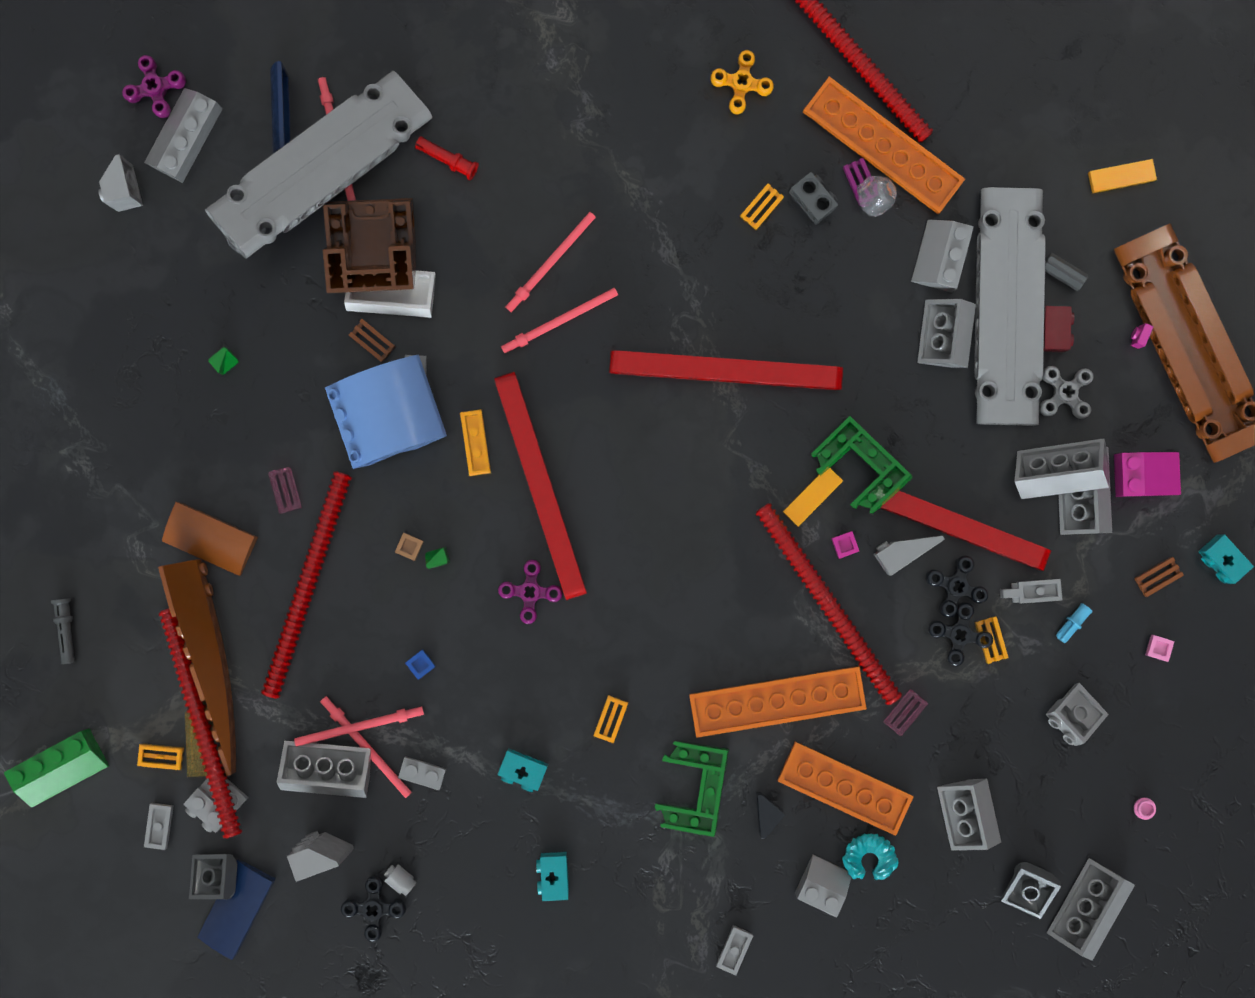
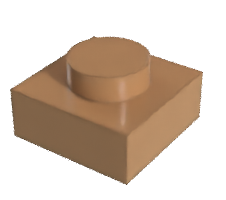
M403 533L395 553L416 561L424 541Z

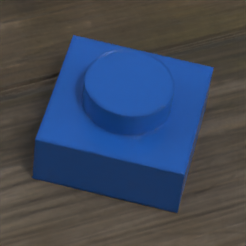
M424 649L406 662V665L418 680L436 667Z

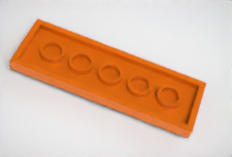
M796 741L777 779L778 782L895 836L914 797Z

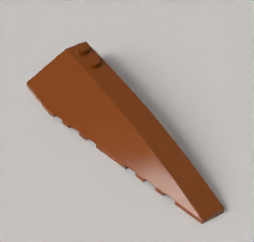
M202 559L160 566L158 569L171 616L177 617L178 626H176L178 636L185 640L183 647L185 656L188 660H192L193 664H190L189 668L200 700H205L207 704V709L204 711L206 718L213 721L214 725L211 732L214 740L217 743L220 742L221 746L218 747V752L226 776L232 775L236 772L233 700L224 644L212 600L214 592L212 585L208 583L206 577L208 575L207 566L202 562Z

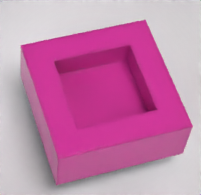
M1145 323L1136 327L1131 335V339H1133L1131 346L1137 349L1145 347L1153 326Z
M853 531L831 538L838 559L860 552Z

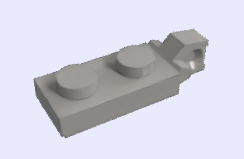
M1061 579L1011 583V589H1000V598H1012L1013 603L1019 604L1061 601Z

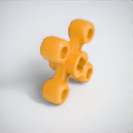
M744 50L739 54V70L736 73L729 74L724 69L718 68L711 74V83L715 87L730 86L733 89L734 97L729 102V109L733 114L744 112L746 108L745 94L747 92L756 91L761 96H768L774 88L773 81L770 78L755 79L751 76L750 68L754 65L755 55L750 50ZM743 58H748L750 61H744ZM716 76H721L722 79L718 80ZM739 79H741V81H744V80H745V81H746V84L743 85V84L741 83V84L739 85V84H738ZM762 85H767L768 88L764 89ZM739 103L741 107H736L734 104Z

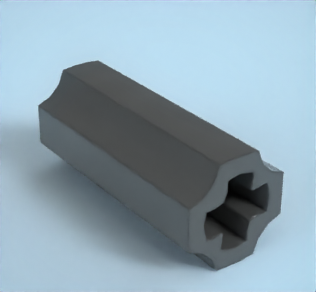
M1054 253L1049 254L1045 260V272L1076 291L1080 290L1088 278V274Z

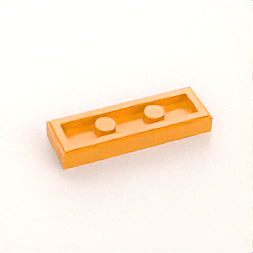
M1153 159L1088 172L1092 193L1157 180Z
M482 410L460 412L469 476L489 474L491 469Z
M829 468L821 476L818 475L783 513L799 527L843 480Z

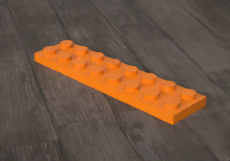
M830 76L803 110L804 114L937 214L943 210L965 181L964 177Z
M859 666L689 694L696 738L867 709Z

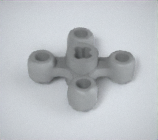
M1048 366L1044 368L1042 379L1054 387V395L1052 398L1040 403V413L1043 416H1052L1057 412L1058 407L1065 403L1071 406L1072 413L1076 418L1084 419L1088 417L1091 413V407L1087 402L1079 399L1078 393L1080 387L1088 385L1093 381L1092 371L1086 368L1080 369L1075 373L1073 380L1065 381L1061 378L1057 367ZM1049 371L1053 374L1052 378L1049 377ZM1082 374L1086 376V380L1082 379ZM1064 389L1070 393L1068 396L1063 393ZM1047 404L1051 407L1050 411L1046 409ZM1080 407L1084 410L1083 414L1080 412Z

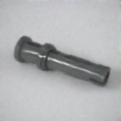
M71 598L51 600L55 615L53 622L57 624L61 664L75 663L70 623L73 620V616L70 615L69 606Z

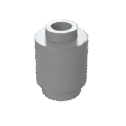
M399 864L395 867L391 865L384 873L386 877L384 882L398 894L402 893L404 896L417 883L413 880L414 877Z

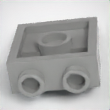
M1080 683L1074 684L1062 699L1057 700L1046 713L1049 718V724L1055 729H1060L1064 734L1063 739L1068 744L1074 746L1084 744L1109 715Z
M206 779L184 803L187 807L185 811L192 818L197 816L202 820L203 823L201 825L206 831H214L216 833L222 828V825H219L220 818H217L219 814L218 811H215L216 805H213L215 800L211 798L213 793L209 791L211 788L207 784L209 779ZM227 779L225 780L226 783H229L227 788L231 790L229 794L233 797L231 801L235 804L233 808L238 810L249 797Z

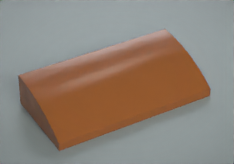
M175 502L165 527L162 542L241 576L258 536L184 503Z

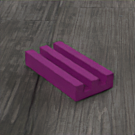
M864 158L843 166L859 206L880 197ZM859 165L862 169V172L866 178V181L869 185V188L873 196H870V193L858 168ZM852 168L866 197L864 200L850 171Z

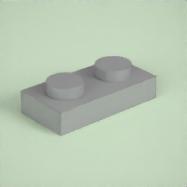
M405 756L398 778L440 790L446 768Z
M150 804L144 847L161 850L168 848L174 805Z
M733 925L718 958L716 967L737 975L753 938V933Z

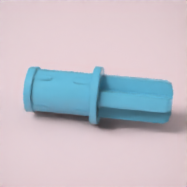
M1081 603L1072 616L1066 618L1068 621L1058 631L1056 637L1061 642L1066 643L1077 629L1082 628L1081 624L1093 611Z

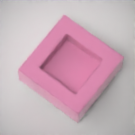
M1151 635L1145 655L1169 662L1175 641Z

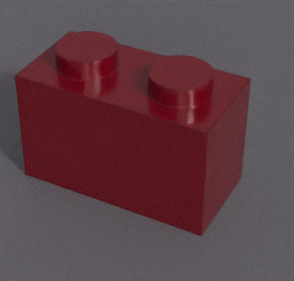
M1072 306L1044 307V352H1066L1071 350L1074 344V335L1071 334V325L1074 324V313L1071 312Z

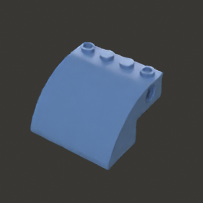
M419 355L375 366L325 387L353 469L375 464L401 452L418 449L447 436Z

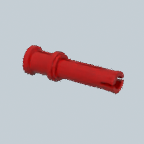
M422 136L416 142L415 149L447 164L451 171H458L467 176L468 180H472L479 167V163L476 161L471 162L463 158V155L460 153L453 154Z

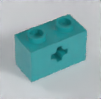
M1225 534L1216 535L1198 551L1202 556L1201 560L1217 572V578L1223 583L1236 584L1254 567Z
M508 748L498 776H501V780L506 783L513 784V782L521 784V788L526 791H538L548 763ZM522 767H525V772L528 774L524 773L523 776H520V771L516 769H521Z
M567 852L541 853L540 860H536L537 873H541V881L537 882L538 895H542V901L568 900ZM550 872H554V876H557L555 881H551V877H548Z

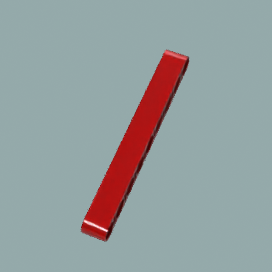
M898 491L880 507L886 511L1041 571H1044L1051 550L901 491Z

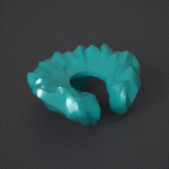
M864 833L856 839L853 838L846 847L845 856L842 857L844 867L848 870V875L852 879L860 878L861 880L866 873L861 860L867 853H873L878 857V864L875 869H872L875 880L886 879L898 867L899 863L895 854V847L890 845V841L885 840L884 837H879L878 834Z

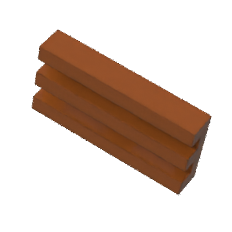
M361 319L349 336L383 363L396 346ZM365 326L387 344L389 348L386 350L365 333L362 327ZM359 332L384 354L380 356L356 336Z
M1169 557L1134 579L1143 595L1148 597L1181 578L1184 574L1180 572V567L1175 563L1174 557ZM1170 564L1171 567L1142 583L1141 580ZM1175 572L1174 575L1170 576L1169 578L1165 579L1159 584L1153 586L1152 588L1146 590V587L1157 582L1158 580L1169 575L1170 573Z

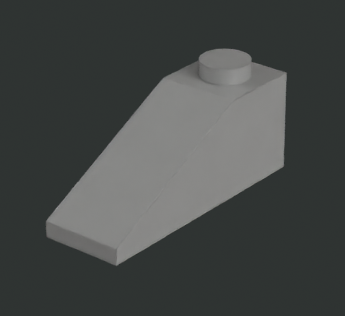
M934 536L890 543L885 541L876 547L878 551L874 553V556L886 574L892 576L945 539L943 536Z

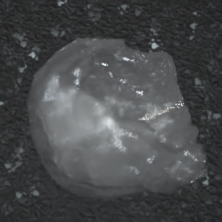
M870 176L857 185L858 202L863 207L862 210L868 214V217L883 215L894 205L897 199V189L887 177Z

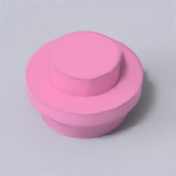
M1140 798L1134 804V812L1137 817L1147 820L1155 815L1156 805L1149 798Z

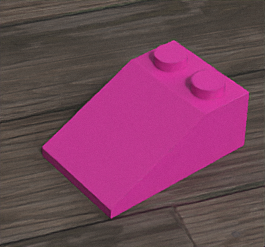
M1179 452L1114 454L1116 497L1181 495Z

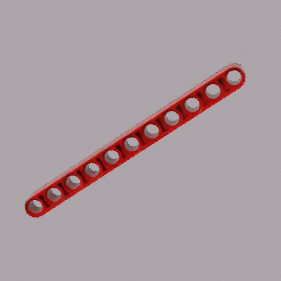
M611 351L609 373L842 390L843 367L631 351Z
M515 371L494 378L564 596L566 600L587 594Z

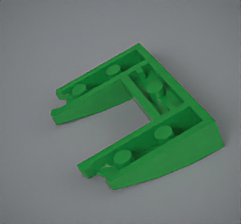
M849 416L811 454L812 457H818L821 467L817 468V472L820 476L851 448L880 476L850 504L856 509L858 505L870 508V513L873 514L912 479V475Z
M674 741L673 744L677 747L670 757L665 754L662 761L703 769L697 809L656 803V811L662 810L665 820L660 825L663 828L715 837L729 749Z

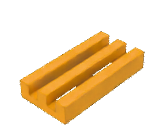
M768 183L740 217L757 230L782 201L784 196L780 195ZM769 191L770 194L768 195V197L757 208V210L752 214V216L748 218V213L760 201V199L765 195V193ZM775 196L777 198L758 222L754 223L753 220Z
M994 616L974 622L977 632L983 631L981 625L985 624L986 631L990 632L993 636L991 648L994 657H990L988 648H982L986 663L990 664L994 661L1009 658L997 617ZM990 622L993 624L1001 655L998 653ZM985 636L980 639L982 643H986Z
M608 695L593 736L614 743L628 702ZM612 701L614 705L604 733L600 734L601 726ZM619 704L623 705L612 736L608 737L607 735Z
M139 744L137 766L181 770L184 748ZM144 749H145V750H155V751H165V752H175V753H177V756H175V755H165V754H155V753H145V752H144ZM143 757L175 760L176 764L143 761Z

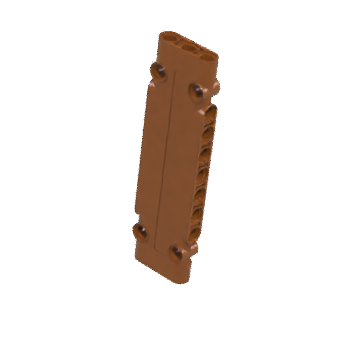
M1170 223L1115 248L1114 252L1124 271V281L1132 288L1131 297L1143 323L1153 326L1150 338L1188 419L1195 423L1196 435L1203 440L1213 463L1255 445V402L1252 400L1254 392L1196 267L1192 263H1188V252L1185 247L1179 244V240ZM1172 252L1178 255V261L1173 260ZM1133 270H1137L1139 272V279H1136L1133 276ZM1246 407H1248L1251 411L1249 417L1245 414ZM1207 424L1212 427L1211 435L1206 432Z

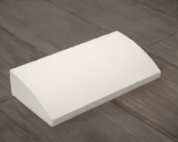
M416 271L414 289L346 292L344 300L346 311L431 318L436 274L435 272Z

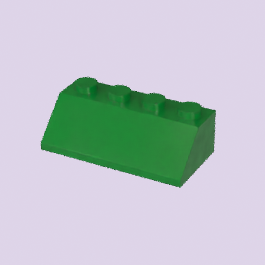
M90 728L3 773L13 792L30 807H34L109 767V764Z

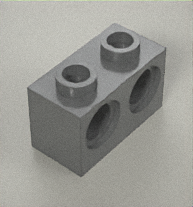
M810 172L791 187L789 193L815 225H817L837 208L838 200L831 191L828 192L823 187L824 182L817 174L814 176ZM811 185L814 192L806 193L803 190V186ZM824 201L827 204V209H819L817 202Z

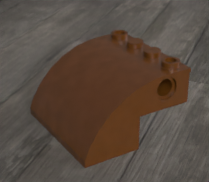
M413 198L331 201L323 205L327 247L323 249L327 293L414 289L416 239Z

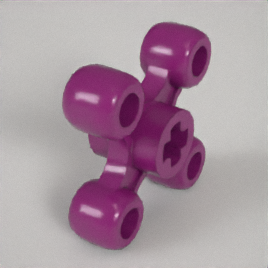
M143 55L138 60V67L145 74L142 84L125 86L122 91L123 97L129 103H137L145 96L151 97L153 100V113L159 118H167L171 113V107L165 101L164 96L170 88H183L186 85V77L178 70L171 71L166 77L157 76L156 61L151 56Z
M529 560L524 564L526 580L522 585L517 586L507 581L501 583L498 588V593L502 598L508 599L518 596L523 600L524 607L520 612V619L525 624H532L537 619L535 603L538 599L545 598L550 602H557L563 595L561 588L557 585L544 588L537 583V576L540 573L541 565L536 560ZM534 564L536 566L535 572L529 571V565ZM505 586L510 587L511 591L509 594L503 592ZM527 586L529 588L533 586L536 589L533 598L531 595L529 597L525 595ZM551 590H556L558 592V596L556 598L551 597ZM526 612L532 613L531 619L525 618Z

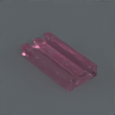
M286 467L268 472L279 514L302 508L291 468ZM285 472L292 493L293 501L295 504L293 506L290 500L289 492L283 473ZM275 475L279 476L287 504L286 508L283 506Z
M910 689L884 720V723L899 736H902L928 703ZM913 696L914 699L910 702L906 709L892 724L891 721L896 717V715L901 711V709ZM919 701L921 704L908 718V720L903 724V726L900 729H898L897 726L902 722L906 715Z

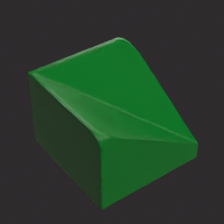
M223 347L209 358L208 362L218 373L224 375L239 360L230 349Z
M446 547L425 554L426 567L428 569L449 564L450 562Z

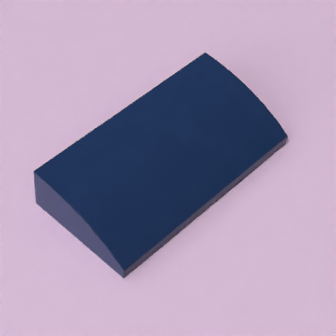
M281 61L275 62L270 68L273 154L291 141L289 76Z
M237 859L235 893L230 899H217L198 938L218 953L233 960L237 956L276 878Z

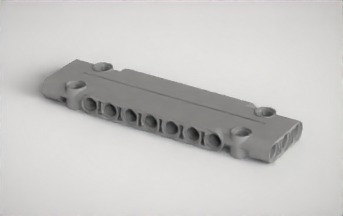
M391 71L375 84L367 85L364 92L359 96L353 95L248 172L241 179L239 185L230 186L227 193L207 207L205 212L241 255L247 259L263 245L274 242L277 235L282 231L284 233L290 231L392 154L398 148L399 143L408 141L414 131L432 119V115L395 71ZM376 95L378 99L372 100L369 96ZM404 127L406 131L400 132L396 128ZM235 195L243 197L240 201H234L232 198ZM263 228H270L272 230L269 234L261 232Z
M982 188L981 211L978 221L980 233L977 237L974 361V375L977 380V387L975 389V396L977 398L976 424L1035 426L1039 425V398L1042 394L1040 381L1043 377L1045 235L1042 234V227L1045 223V218L1043 215V190L1037 188ZM986 217H991L994 220V226L986 223ZM1029 218L1035 219L1036 227H1032L1029 224ZM984 386L990 388V397L984 396L982 392ZM1027 387L1031 388L1034 392L1032 398L1027 397L1025 393Z

